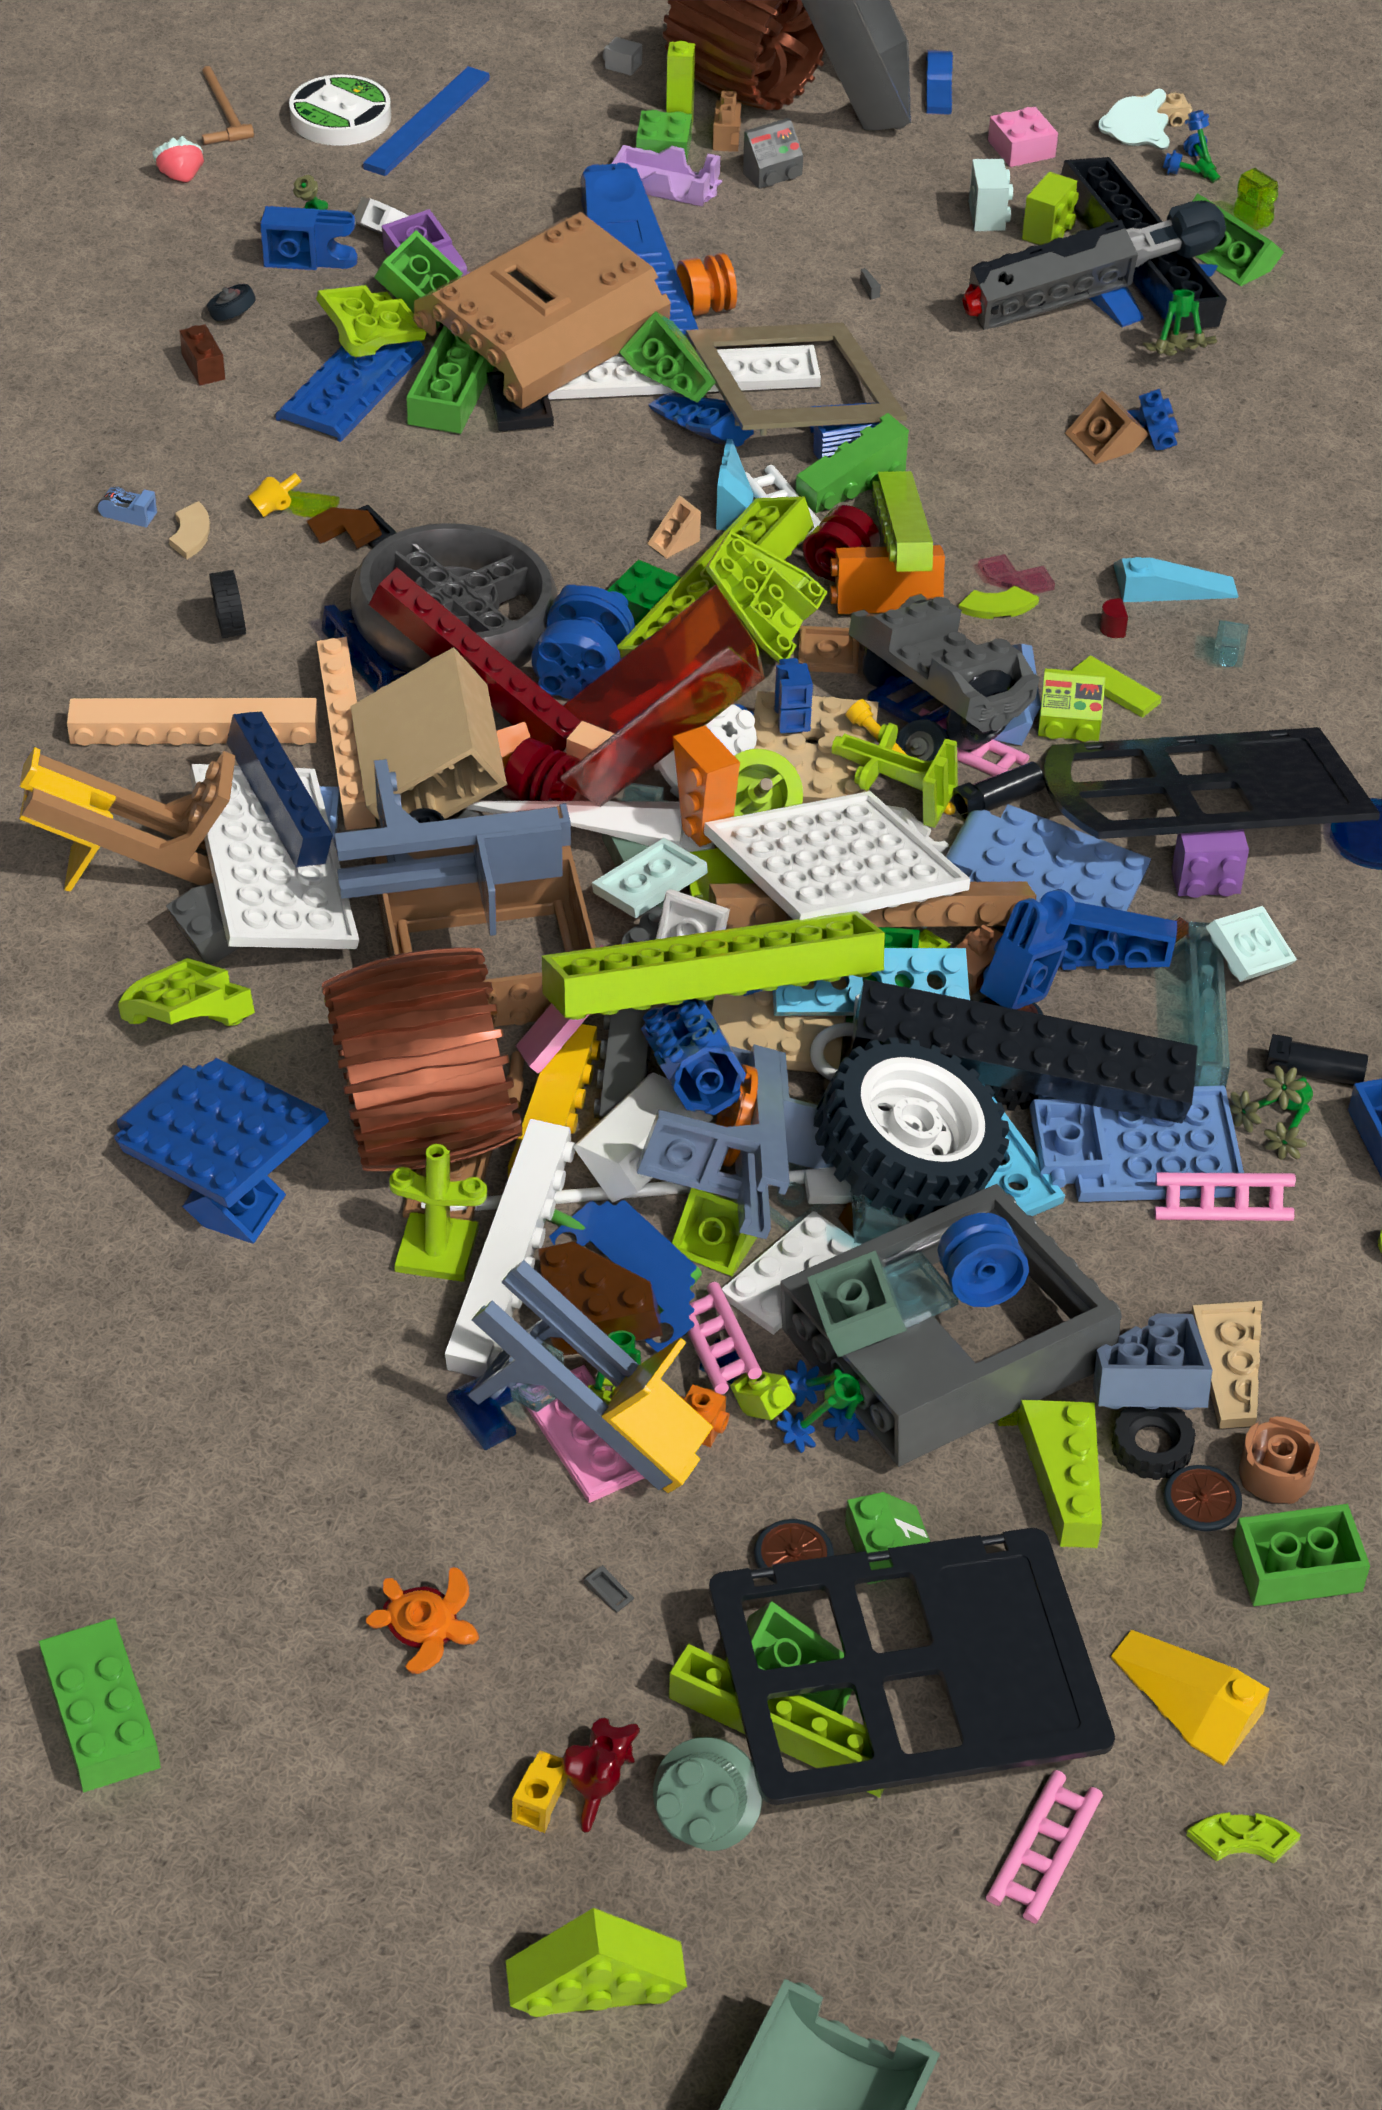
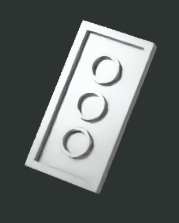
M813 1211L725 1285L722 1290L731 1305L774 1335L782 1328L780 1281L857 1247L861 1243Z

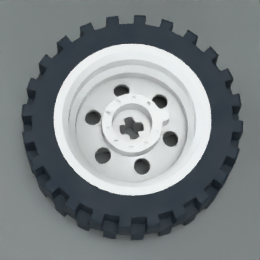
M887 1038L883 1045L878 1040H872L867 1043L864 1049L861 1046L856 1047L852 1050L849 1057H845L817 1105L818 1111L814 1117V1127L819 1129L815 1134V1140L818 1146L825 1147L821 1155L825 1164L832 1163L836 1170L833 1175L839 1182L846 1180L852 1186L850 1192L859 1198L862 1194L872 1200L870 1206L878 1210L884 1206L893 1210V1216L903 1218L905 1213L913 1214L914 1219L917 1220L977 1193L986 1187L1004 1159V1154L1008 1149L1009 1139L1005 1137L1009 1132L1008 1121L1001 1120L1005 1110L1001 1102L995 1103L992 1099L995 1094L994 1090L990 1085H982L978 1080L980 1074L972 1068L968 1071L960 1065L962 1061L955 1055L949 1058L940 1053L941 1048L932 1044L929 1049L922 1047L918 1040L909 1039L906 1044L899 1043L898 1038Z

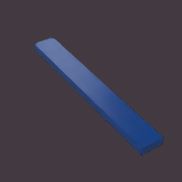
M469 66L464 69L363 162V168L383 176L390 173L489 81V73Z

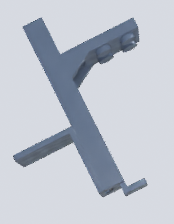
M387 759L374 761L376 802L381 828L334 833L338 861L386 855L388 862L337 869L341 899L478 882L490 936L496 935L494 885L562 877V846L571 845V821L566 803L559 804V814L557 807L419 823L402 809L400 794H394L393 791L398 790L396 773L389 772ZM476 845L473 853L413 859L407 854L410 852Z
M753 1044L751 1051L731 1046L740 1064L755 1067L758 1072V1090L751 1124L724 1127L658 1109L637 1163V1174L737 1199L739 1233L767 1239L771 1230L768 1184L777 1186L778 1193L786 1194L790 1184L788 1162L813 1169L834 1167L832 1163L825 1164L821 1156L825 1147L816 1144L815 1134L819 1128L814 1127V1117L818 1111L817 1105L789 1098L786 1053ZM729 1147L741 1150L735 1161L736 1174L733 1175L719 1172Z

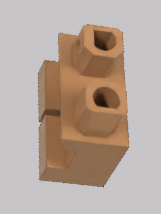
M721 91V100H716L713 130V150L738 152L741 128V102L736 101L737 92Z

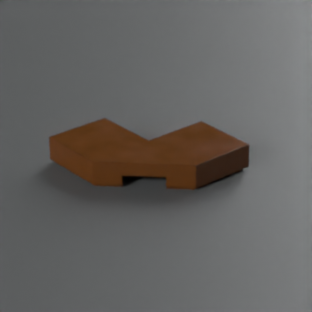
M331 507L307 520L310 529L319 543L327 542L346 531L358 549L382 535L380 528L369 511Z

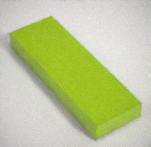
M1091 655L1072 669V671L1106 673L1104 696L1142 718L1161 704L1162 696Z

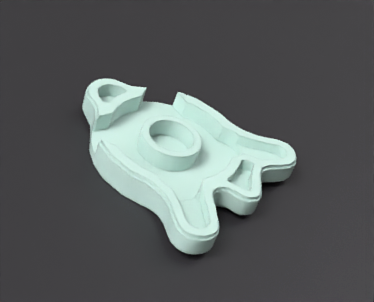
M1155 89L1145 97L1131 96L1119 100L1113 105L1108 114L1101 117L1099 120V130L1104 134L1110 135L1112 138L1114 137L1123 145H1151L1158 149H1167L1170 141L1163 130L1168 123V116L1157 112L1166 100L1165 91Z

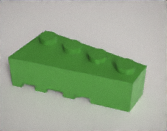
M886 413L880 418V424L874 428L867 426L860 431L861 437L850 444L847 441L838 446L833 456L828 458L825 455L797 474L796 493L799 496H805L808 507L815 513H818L824 509H831L844 500L854 499L858 494L872 489V482L878 481V472L905 471L909 430L889 413Z

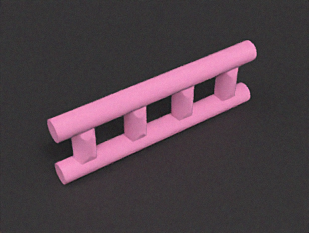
M924 708L921 709L918 715L919 720L933 721L946 731V718ZM991 740L973 749L970 753L957 747L958 761L991 776L1008 771L1014 762L1024 765L1029 760L1028 754L996 740ZM988 750L1003 756L997 764L987 761L982 757Z
M1156 1172L1155 1185L1166 1186V1207L1154 1208L1155 1220L1293 1221L1294 1208L1283 1207L1284 1187H1295V1173ZM1180 1186H1201L1200 1207H1180ZM1215 1186L1235 1187V1207H1214ZM1249 1187H1270L1269 1207H1248Z
M712 1282L706 1288L709 1295L690 1303L695 1309L689 1316V1319L694 1322V1327L687 1333L714 1391L722 1395L729 1389L726 1381L745 1372L750 1379H757L761 1376L762 1370L720 1284ZM715 1308L719 1316L699 1325L696 1316ZM726 1329L729 1338L709 1346L706 1337ZM736 1350L740 1359L720 1368L716 1359Z
M1058 1770L1052 1771L986 1896V1900L996 1906H1000L1005 1896L1026 1905L1027 1908L1023 1917L1034 1924H1037L1103 1796V1793L1095 1787H1089L1084 1797L1063 1788L1066 1776ZM1054 1802L1077 1811L1068 1828L1046 1818ZM1038 1832L1060 1842L1052 1860L1030 1850ZM1021 1864L1044 1874L1036 1891L1013 1881Z

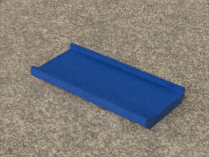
M420 341L387 344L380 347L375 355L362 357L351 356L341 346L276 412V420L281 421L284 419L337 437V441L341 442L425 354L424 346Z

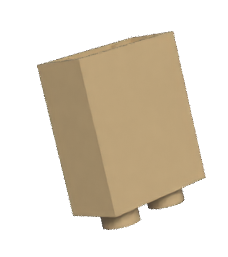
M454 647L350 706L366 808L378 820L375 760L387 759L389 772L396 773L398 790L393 792L394 794H400L402 809L408 814L420 808H429L438 811L446 819L507 785L488 686Z

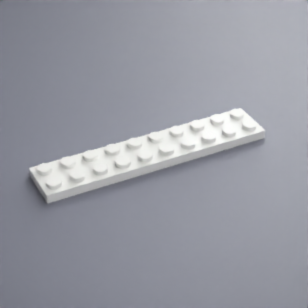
M814 345L717 349L741 390L820 387L821 376ZM617 354L549 393L548 397L549 399L677 394L678 392L634 370L621 354ZM714 384L708 392H719Z

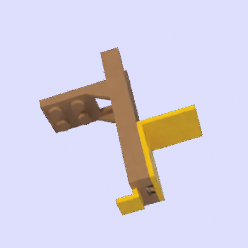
M33 748L23 764L19 787L25 790L19 820L74 841L70 850L64 886L65 891H72L100 846L200 886L214 883L208 857L195 851L198 847L206 850L204 838L230 801L235 755L223 751L216 762L211 761L204 781H198L191 794L163 804L41 755V749ZM110 812L172 836L175 839L167 841L114 820Z

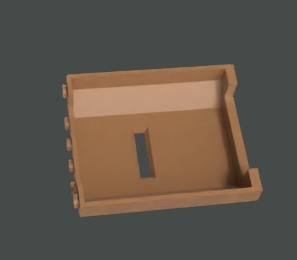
M579 212L556 222L414 301V322L431 336L436 334V321L445 325L455 336L466 342L472 350L477 351L491 365L504 373V395L509 401L514 402L523 409L620 353L619 351L655 311L670 319L671 303L666 293L661 295L655 282L658 276L654 267L582 212ZM517 270L553 299L545 303L512 277L510 273Z

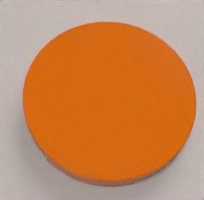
M741 1064L746 1076L744 1083L743 1081L741 1082L739 1100L718 1113L716 1125L732 1127L751 1124L758 1090V1072L755 1067ZM729 1147L722 1166H732L741 1150Z

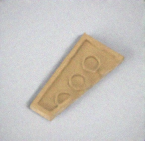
M1262 1301L1192 1305L1191 1314L1194 1315L1212 1367L1210 1394L1219 1429L1250 1427L1256 1424Z

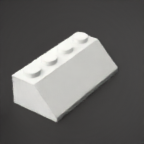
M656 1073L649 1074L573 1146L612 1203L638 1193L652 1179V1177L637 1174V1163L658 1109L705 1122H710L713 1119L710 1114H705L702 1110L695 1109L696 1112L686 1110L669 1080Z

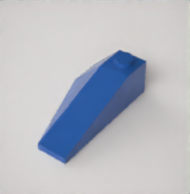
M667 393L649 404V407L654 412L717 444L725 445L727 439H733L735 447L743 445L745 440L754 434V430H742L740 426L735 425V417L725 400L703 397L697 403L681 394Z

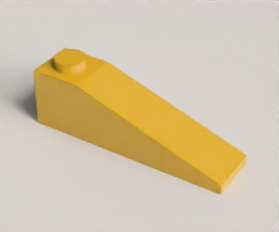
M1134 1630L1128 1633L1111 1655L1113 1661L1131 1681L1155 1703L1158 1711L1165 1718H1168L1182 1733L1181 1736L1186 1742L1222 1766L1227 1763L1264 1713L1270 1689L1231 1666Z

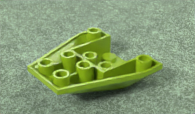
M729 531L705 568L753 642L778 664L779 660L790 658L797 646L792 640L806 618L818 610L828 593L805 571L733 531Z

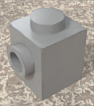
M615 37L609 45L605 46L603 51L605 69L632 76L642 65V44Z

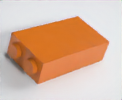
M933 545L932 571L896 572L894 562H889V552H887L886 547L836 548V557L830 560L831 576H835V586H830V603L835 604L838 614H852L860 610H865L868 613H885L888 610L899 609L909 597L922 594L926 598H944L945 554L942 546Z

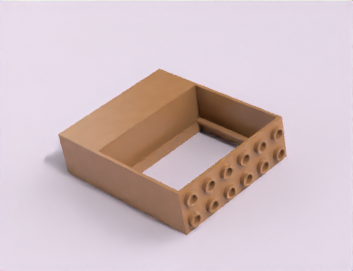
M476 845L410 852L407 854L413 859L473 853ZM570 845L562 846V877L494 885L496 922L556 914L565 952L596 948ZM386 855L371 857L372 865L388 863ZM478 882L377 894L389 957L413 952L409 933L487 923ZM542 972L486 979L483 981L491 982L493 991L489 993L487 1000L488 1004H496L498 1008V1013L494 1014V1019H492L494 1027L512 1024L524 1025L528 1022H535L551 1005V1002L543 995Z

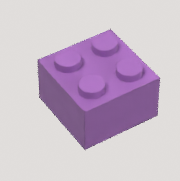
M1243 829L1177 834L1171 870L1178 896L1197 898L1202 895L1231 896L1233 894H1241L1249 853Z

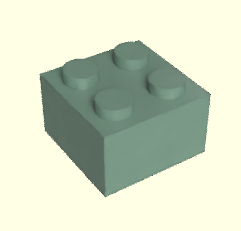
M876 1250L807 1277L825 1332L838 1357L907 1331L887 1273Z

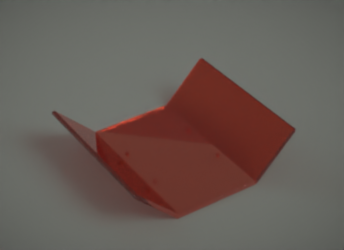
M717 585L704 593L563 705L579 720L614 733V735L560 776L563 782L597 806H603L674 750L673 736L708 724L765 679L757 644Z

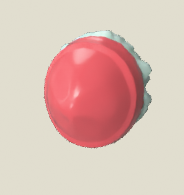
M183 136L179 140L171 138L168 143L165 142L153 151V158L159 171L177 181H191L204 163L201 147L186 140Z

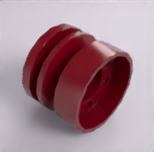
M527 738L516 747L509 758L504 771L507 785L502 787V791L505 797L514 801H573L580 786L582 763L575 756L558 749L554 751L552 746L534 738Z

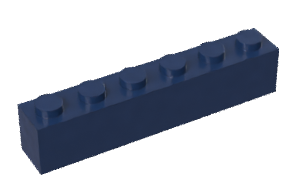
M263 712L233 714L227 745L232 754L235 755L239 767L295 867L326 864L333 834Z

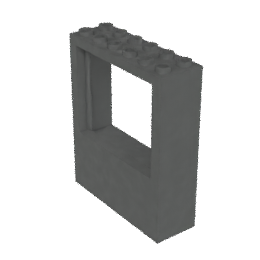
M994 1184L780 1281L783 1331L812 1367H819L818 1374L820 1376L831 1374L836 1369L841 1370L842 1374L854 1376L860 1385V1394L864 1398L857 1405L854 1412L856 1418L898 1467L1019 1410L1021 1400H1040L1094 1374L1097 1349L1105 1344L1113 1346L1118 1343L1120 1320L1122 1318L1119 1306L1100 1291L1097 1283L1093 1279H1089L1078 1268L1075 1260L1068 1257L1057 1246L1056 1241L1051 1236H1047L1037 1226L1035 1219L1031 1215H1027L1017 1205L1014 1197L1007 1194L998 1184ZM993 1213L1006 1219L1013 1228L1018 1244L1022 1247L1028 1259V1275L1070 1320L975 1363L900 1279L939 1262L937 1248L941 1236L950 1225L972 1214ZM876 1250L887 1273L907 1331L838 1357L825 1332L807 1277Z

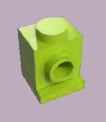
M745 1372L730 1385L742 1412L750 1417L772 1421L796 1400L785 1375L762 1372L759 1378L750 1379Z

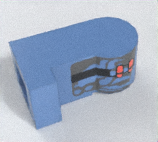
M111 487L99 502L98 510L103 517L147 528L157 513L155 492L144 489L140 495L128 493L119 487Z

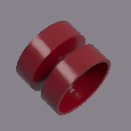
M840 505L833 508L806 538L803 544V555L806 563L817 576L835 582V576H831L830 560L836 557V548L879 547L880 534L874 521L865 512L853 506Z

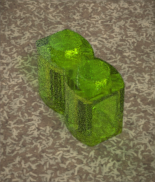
M1254 167L1240 176L1237 186L1238 197L1234 205V217L1253 229L1258 230L1262 227L1270 226L1274 220L1273 203L1278 197V182Z

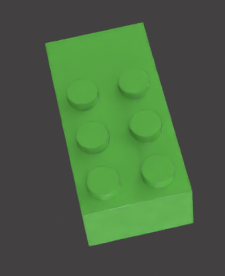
M108 1619L40 1640L39 1646L43 1665L83 1793L161 1768L157 1743L116 1619Z

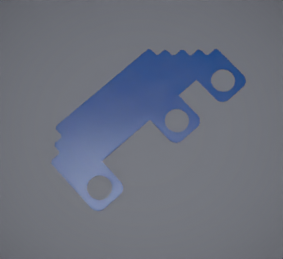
M621 1200L617 1205H612L609 1201H606L601 1206H598L594 1201H590L572 1216V1218L585 1227L584 1230L562 1225L549 1236L553 1245H555L556 1238L564 1232L575 1234L577 1237L576 1243L581 1246H585L591 1241L612 1262L651 1282L657 1304L664 1310L660 1313L661 1323L670 1324L674 1330L671 1339L664 1343H657L652 1338L644 1339L655 1351H661L694 1327V1322L689 1319V1316L695 1309L689 1302L695 1297L690 1287L696 1281L691 1277V1273L696 1270L697 1266L625 1200Z

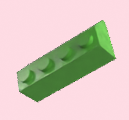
M1197 193V195L1194 197V199L1192 200V201L1204 200V201H1208V202L1212 203L1211 201L1207 200L1206 198H1204L1203 196H1201V195L1198 194V193ZM1218 207L1224 214L1225 235L1213 250L1196 257L1206 264L1218 265L1217 271L1240 286L1271 272L1284 254V251L1273 241Z

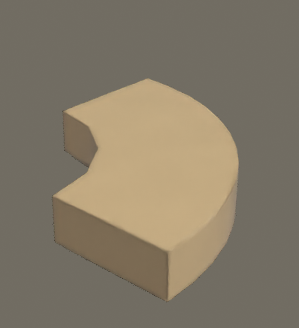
M199 501L175 513L176 521L180 524V528L176 534L169 538V545L186 559H189L203 548L210 532L209 515Z

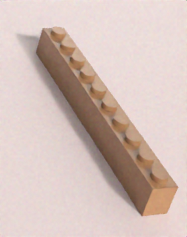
M1027 881L970 882L968 891L958 892L952 896H939L929 898L923 902L915 901L900 904L898 907H886L861 914L877 927L1007 926L1014 906L1019 901L1028 898L1036 900V894ZM756 883L709 884L708 902L730 909L726 929L793 920Z

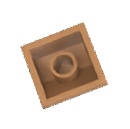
M1104 391L1097 395L1065 432L1094 464L1134 452L1149 435L1120 403Z

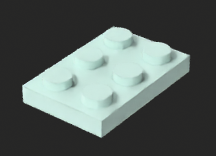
M663 838L593 881V893L632 917L637 918L664 901L665 893L669 889L680 891L707 874V862Z
M1263 906L1216 919L1206 926L1211 935L1212 943L1216 948L1220 949L1228 962L1229 970L1240 982L1285 968L1297 960Z

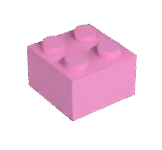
M1026 107L1023 110L1003 112L999 115L990 116L988 142L1009 167L1050 159L1056 156L1058 132L1036 107Z

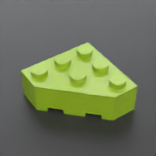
M596 1908L590 1909L506 1960L510 2007L527 2012L533 2017L585 2010L599 2011L612 2007L639 2004H662L669 2001L671 1996L687 1988L680 1941Z

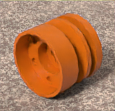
M727 254L707 255L703 263L697 257L678 262L676 272L689 305H693V316L707 314L710 306L715 312H720L723 310V307L726 311L735 308L737 303V284L734 269Z

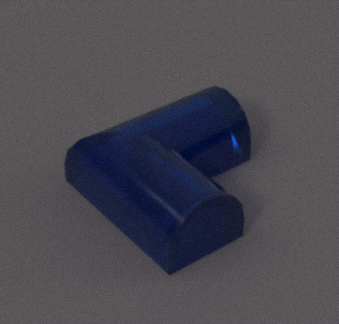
M480 1376L449 1392L447 1402L486 1451L516 1435L515 1426L502 1411L501 1407L519 1399L520 1392L528 1389L527 1384L516 1383L512 1388L507 1386L495 1400L489 1397L478 1405L468 1394L482 1377Z

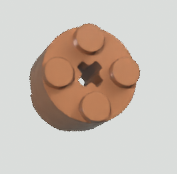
M1271 1417L1269 1422L1258 1425V1422L1249 1429L1241 1455L1239 1474L1243 1487L1258 1498L1273 1503L1292 1504L1303 1497L1312 1485L1320 1447L1318 1442L1316 1441L1315 1443L1314 1439L1310 1436V1430L1301 1422L1287 1417Z

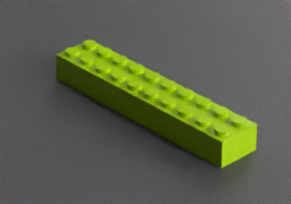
M805 496L756 498L619 643L617 647L621 658L620 666L625 680H639L640 682L663 680L671 682L680 677L688 665L694 662L698 654L709 645V642L736 615L705 569L729 531H733L785 560L814 528Z
M853 911L803 920L796 919L542 955L543 995L565 1018L579 1020L585 1018L587 1014L601 1013L612 1015L618 1013L621 1009L646 1010L655 1004L679 1005L683 1003V1000L695 998L698 1000H712L716 995L729 994L740 996L746 994L749 990L773 991L778 989V986L790 984L793 986H806L810 981L817 980L834 982L840 980L841 977L850 975L867 977L872 972L884 971L885 933L861 913Z

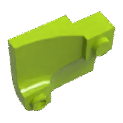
M366 285L318 290L316 300L336 325L340 344L353 357L375 355L380 347L387 344L425 340L427 332L416 325L413 312L402 299L393 300L388 292L371 293Z
M189 958L136 981L125 991L118 1003L120 1018L128 1021L130 1024L143 1023L150 1017L172 1025L185 1019L208 1016L209 1019L221 1022L226 1026L240 1024L243 1018L255 1013L250 988L230 983L228 970Z

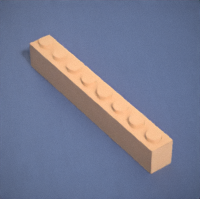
M347 637L317 641L318 655L345 830L377 827L376 818L366 808L350 707L357 703Z
M70 698L67 719L70 744L82 746L89 744L117 746L120 744L212 745L214 743H227L233 714L262 711L280 743H295L297 745L317 743V698Z

